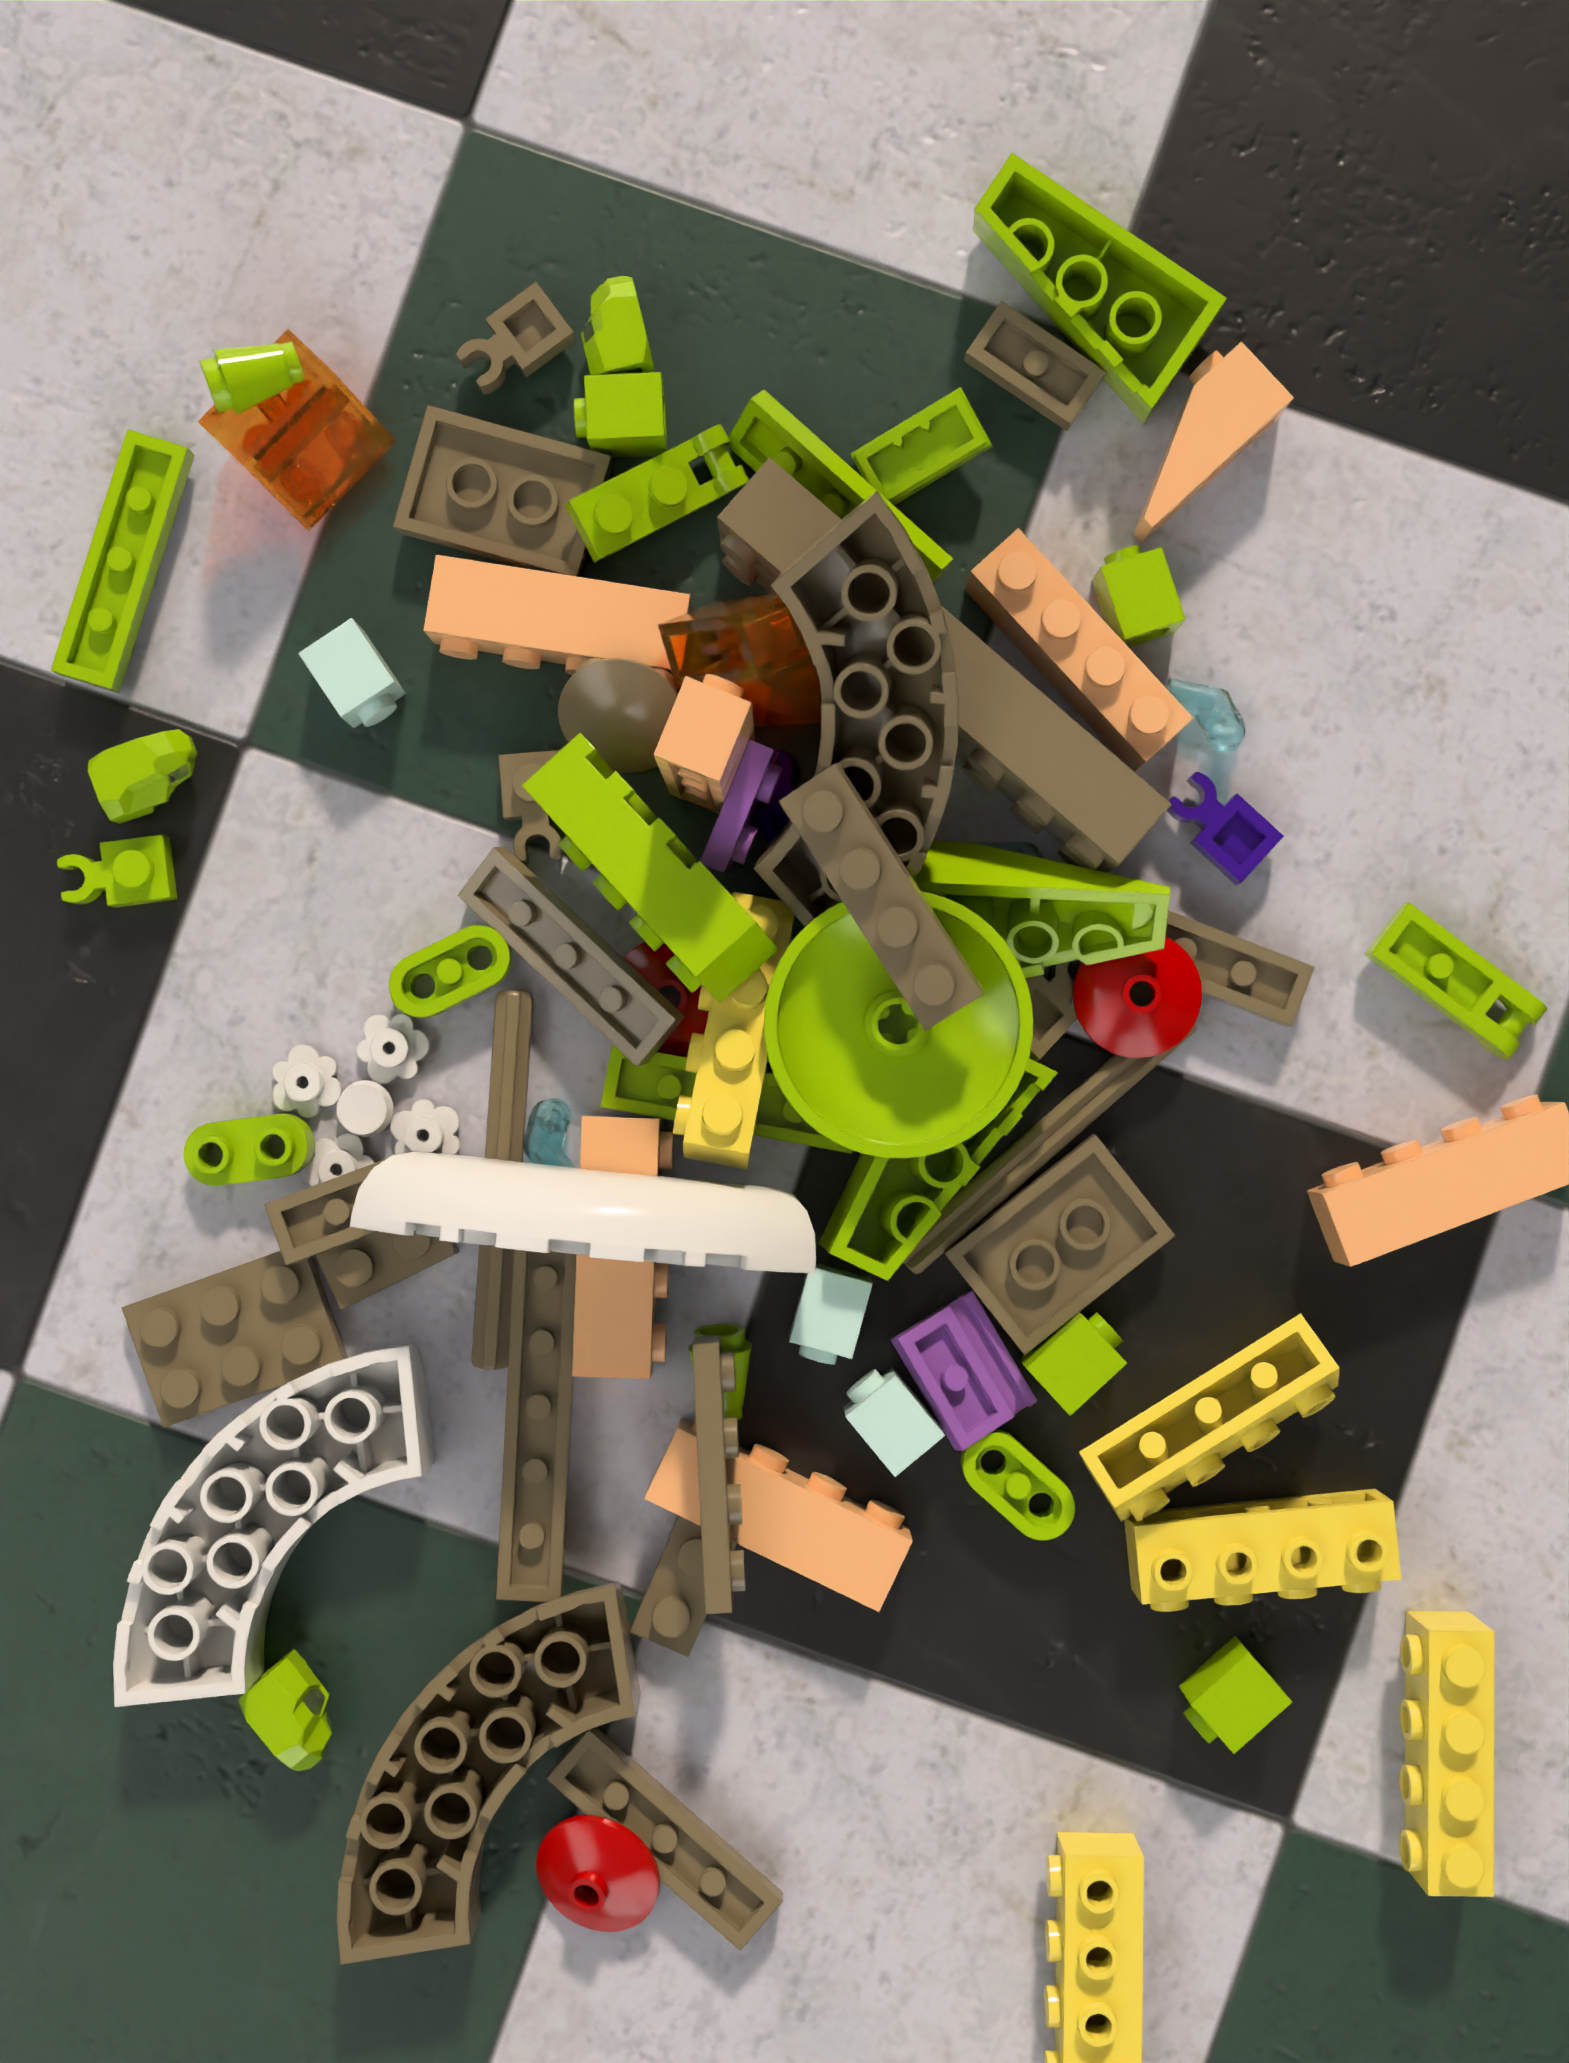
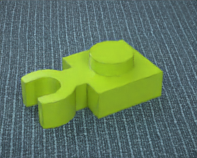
M163 834L100 843L102 861L98 862L76 854L65 855L57 860L58 868L65 870L80 868L85 877L82 887L78 890L61 892L63 901L74 904H88L96 900L102 891H106L107 906L115 908L178 899L170 837Z

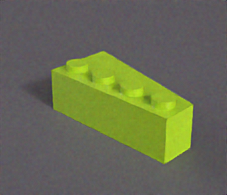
M581 733L575 736L521 785L566 834L557 843L558 846L582 872L593 864L601 873L592 883L617 911L629 903L638 913L628 923L655 952L665 943L675 954L665 964L691 993L703 985L721 1003L778 951V948L751 915L700 861L696 863V858L660 818L655 816L617 771H612L598 751Z

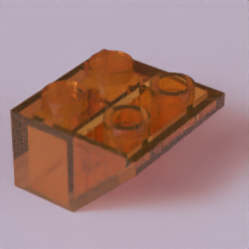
M287 329L273 344L278 343L280 345L292 341L305 381L293 384V387L237 416L234 409L218 414L215 405H213L198 423L236 463L306 530L310 531L396 441L341 379Z
M777 593L716 601L658 624L673 678L678 689H681L685 676L703 682L705 675L711 674L731 681L744 689L742 699L752 702L754 727L821 722L822 697L816 665H813L811 655L799 627Z

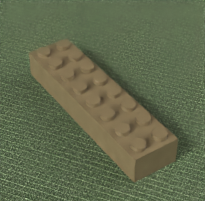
M769 457L717 517L721 551L726 554L722 559V563L744 584L751 586L756 580L774 596L770 600V604L776 612L787 622L798 627L790 611L771 584L782 571L842 519ZM942 606L955 658L959 696L958 747L956 754L966 762L961 767L962 771L984 791L990 793L994 788H997L1012 801L1014 805L1009 809L1011 814L1027 829L1035 834H1039L1044 829L1062 845L1057 852L1067 864L1108 873L1120 865L1172 804Z

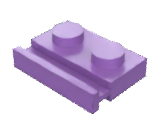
M752 740L748 741L700 862L703 865L725 873L732 870L735 861L743 865L745 864L758 832V828L750 824L759 801L769 804L783 770V767L775 765L779 751Z
M973 1291L962 1293L954 1301L940 1307L890 1339L954 1450L964 1451L1015 1417L1014 1414L1026 1406H1031L1037 1402Z

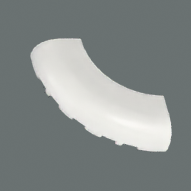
M423 1152L392 1155L375 1166L358 1188L350 1227L398 1235L413 1236L414 1231H416L418 1235L440 1237V1241L492 1245L497 1248L542 1253L553 1251L589 1255L591 1258L635 1262L646 1260L705 1267V1264L740 1267V1269L793 1273H815L816 1267L815 1232L808 1212L793 1194L779 1188L735 1182L560 1167L462 1155Z
M409 1344L368 1351L327 1364L294 1379L252 1405L217 1433L204 1447L181 1479L176 1481L163 1499L150 1524L151 1528L146 1536L138 1560L133 1563L127 1579V1582H130L122 1620L117 1623L113 1661L114 1707L245 1694L265 1672L264 1642L272 1596L286 1563L306 1532L319 1518L338 1504L384 1484L421 1477L435 1463L426 1375L421 1355L415 1345Z

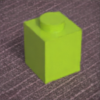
M661 372L584 376L585 398H574V420L577 438L587 437L590 450L610 455L611 458L657 456L667 451L665 391Z
M1133 545L1117 550L1104 558L1105 565L1100 566L1091 583L1103 619L1129 648L1174 634L1186 618L1162 547L1142 552L1140 545Z
M1078 1312L1019 1359L1069 1416L1127 1364L1115 1350L1123 1340L1097 1312L1089 1320Z
M1236 1636L1179 1685V1688L1191 1705L1183 1712L1185 1717L1209 1744L1219 1737L1233 1754L1292 1703L1276 1681Z

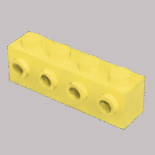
M733 892L732 896L759 924L778 948V951L721 1003L703 985L701 986L698 1009L709 1011L705 1034L692 1033L686 1071L697 1073L692 1097L683 1095L679 1097L673 1134L684 1136V1158L747 1170L768 1063L764 1036V1009L767 992L775 969L790 945L795 915L781 900Z
M1300 1313L1084 1448L1079 1453L1120 1521L1122 1522L1131 1515L1137 1521L1144 1520L1165 1507L1170 1501L1166 1493L1188 1480L1194 1487L1218 1474L1225 1467L1221 1459L1238 1448L1244 1446L1247 1452H1252L1270 1442L1280 1433L1277 1424L1297 1411L1305 1418L1327 1406L1336 1397L1332 1390L1339 1386V1366Z
M1376 1489L1161 1509L1141 1521H1137L1133 1515L1124 1520L1131 1589L1142 1605L1150 1604V1608L1155 1611L1171 1612L1183 1610L1189 1607V1600L1214 1598V1602L1220 1605H1242L1252 1602L1253 1594L1278 1592V1596L1285 1599H1305L1316 1596L1317 1588L1340 1585L1342 1590L1346 1592L1368 1593L1380 1590L1381 1581L1402 1580L1394 1502Z
M1405 1611V1634L1402 1636L1400 1643L1401 1664L1405 1672V1699L1402 1700L1400 1706V1723L1405 1738V1765H1402L1400 1770V1790L1405 1804V1830L1401 1831L1399 1842L1402 1865L1405 1871H1408L1428 1896L1494 1897V1631L1470 1612Z
M1057 1832V1855H1047L1046 1888L1048 1897H1056V1920H1046L1045 1923L1047 1962H1056L1055 1985H1045L1044 1991L1045 2021L1047 2028H1055V2050L1044 2051L1043 2063H1142L1144 1855L1133 1833Z

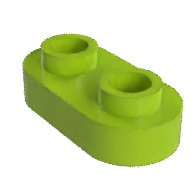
M473 925L463 928L398 962L389 978L391 999L399 1010L413 1017L431 1018L440 1015L502 983L510 973L513 964L511 946L500 933L490 927ZM479 947H487L492 953V962L484 970H476L471 963V955ZM430 975L435 981V991L430 997L422 999L415 992V983L419 977Z
M288 1113L211 1122L199 1126L189 1135L184 1146V1162L189 1173L197 1181L209 1186L283 1178L295 1175L309 1165L315 1152V1138L311 1128L303 1119ZM273 1135H278L285 1143V1152L280 1158L274 1157L268 1149V1142ZM211 1143L217 1144L223 1152L222 1161L218 1166L210 1163L207 1158V1148Z
M995 1429L962 1451L961 1468L969 1485L1024 1535L1035 1540H1051L1062 1535L1069 1528L1075 1514V1502L1072 1493L1055 1473L1011 1434ZM990 1450L1000 1451L1004 1456L1003 1464L994 1471L985 1470L981 1466L982 1456ZM1046 1493L1051 1497V1504L1045 1512L1034 1513L1029 1510V1501L1033 1495Z

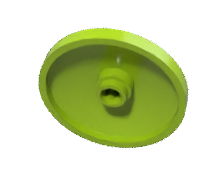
M922 892V894L985 991L982 996L926 1031L924 1030L843 902L820 914L800 931L781 957L767 992L764 1009L765 1046L774 1077L784 1096L794 1110L820 1134L845 1148L866 1155L900 1159L921 1157L944 1151L968 1140L985 1128L1007 1105L1022 1079L1030 1056L1033 1039L1032 1002L1025 976L1014 953L995 929L979 915L948 898L928 892Z

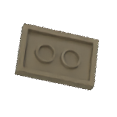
M427 405L393 527L399 534L521 568L581 577L588 550L564 505L574 497L608 481L613 465L610 455Z
M1092 1134L962 1236L944 1254L1025 1355L1175 1237V1234L1100 1139Z
M281 1251L121 1307L163 1428L285 1385L327 1364L348 1358L313 1257L293 1265H285Z

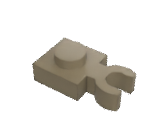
M535 282L485 319L489 329L494 334L488 340L472 339L464 343L456 355L464 369L479 359L491 362L490 369L476 380L479 389L485 395L501 387L506 378V370L512 365L516 364L526 378L576 342L573 330L538 283Z
M560 750L499 755L503 818L506 821L522 820V828L514 838L513 850L515 856L523 864L529 863L528 846L533 839L538 837L548 839L550 857L553 861H561L564 851L557 844L562 838L552 828L550 816L521 786Z
M1069 962L1049 966L1048 980L1042 975L1025 978L1033 1010V1039L1029 1058L1034 1061L1040 1060L1078 1019L1074 1007L1068 1002L1073 998L1074 980L1070 978L1067 971Z

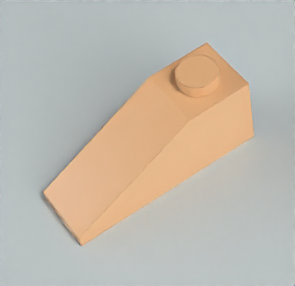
M1242 341L1225 357L1217 350L1214 351L1188 378L1194 386L1181 407L1133 534L1141 544L1279 419L1294 398Z

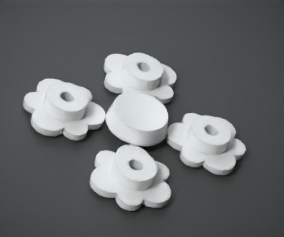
M398 1014L391 1020L385 1015H373L366 1020L363 1026V1035L366 1040L359 1042L356 1047V1054L361 1061L368 1062L367 1071L373 1081L361 1080L354 1082L346 1087L343 1092L340 1082L333 1077L338 1068L336 1061L329 1056L319 1057L316 1049L310 1045L295 1046L289 1052L287 1061H279L273 1066L271 1071L272 1077L278 1083L272 1091V1099L279 1109L284 1111L297 1109L302 1117L311 1118L320 1112L321 1106L327 1107L337 1103L336 1112L339 1122L350 1132L340 1135L335 1141L330 1138H321L316 1141L315 1156H313L309 1165L302 1170L303 1179L310 1186H315L374 1164L375 1160L371 1156L364 1155L365 1146L360 1137L377 1135L389 1124L392 1135L399 1140L395 1145L396 1155L410 1152L455 1155L459 1151L461 1143L454 1134L460 1126V1118L453 1108L448 1106L435 1108L430 1100L421 1099L413 1104L411 1111H400L393 1116L392 1098L388 1091L380 1085L394 1081L397 1076L402 1079L413 1078L419 1070L417 1061L425 1058L429 1053V1038L422 1031L413 1030L414 1022L410 1016ZM390 1042L395 1046V1051L392 1054L387 1051V1045ZM303 1077H306L308 1080V1086L306 1088L302 1087L301 1085V1079ZM423 1129L429 1133L427 1141H424L420 1136ZM336 1164H339L342 1167V1173L340 1175H338L335 1172L334 1168Z

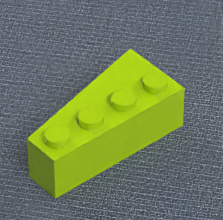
M1012 152L975 207L973 232L1082 356L1106 371L1103 378L1104 381L1144 425L1216 319L1227 298Z
M1029 1058L1022 1079L1007 1105L985 1128L952 1148L926 1156L902 1159L861 1154L818 1244L828 1253L888 1281L942 1215L940 1212L961 1186L965 1187L980 1169L979 1164L1003 1135L1007 1136L1023 1116L1021 1114L1040 1090L1043 1091L1058 1072Z

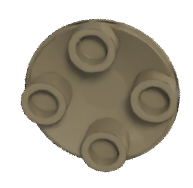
M622 658L586 659L569 678L559 699L558 718L564 737L569 743L575 736L581 733L598 751L599 755L613 772L638 773L655 768L658 764L655 760L654 752L678 696L677 682L674 676L667 670L651 668L634 660Z

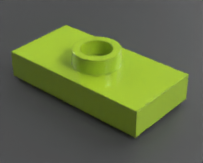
M960 387L852 452L850 455L862 477L889 502L896 505L993 446Z

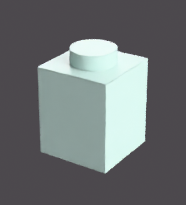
M350 618L298 653L340 717L353 728L361 723L369 727L381 722L396 710L397 705L394 701L406 694L365 631L353 618Z
M816 1263L815 1273H806L789 1333V1342L800 1345L798 1353L800 1356L835 1365L838 1355L852 1359L873 1284L869 1277Z
M893 1367L882 1375L876 1369L871 1370L846 1392L851 1401L844 1406L845 1417L894 1477L945 1436L937 1420Z

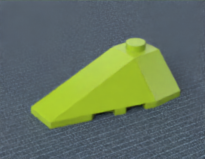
M949 841L932 842L920 872L913 879L920 891L942 896L959 903L991 925L1014 953L1025 978L1044 975V967L1080 960L1086 965L1164 949L1170 901V887L977 843Z

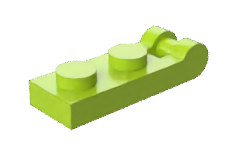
M722 424L715 425L690 440L574 497L564 505L594 563L746 485L749 478L742 464L735 466L725 446L730 440ZM703 457L713 479L699 485L689 463Z
M1410 902L1401 904L1364 954L1475 1037L1486 1050L1506 1061H1509L1521 1046L1517 1039L1527 1025H1536L1547 1011L1546 1005ZM1496 999L1503 1003L1507 1009L1497 1023L1485 1015Z

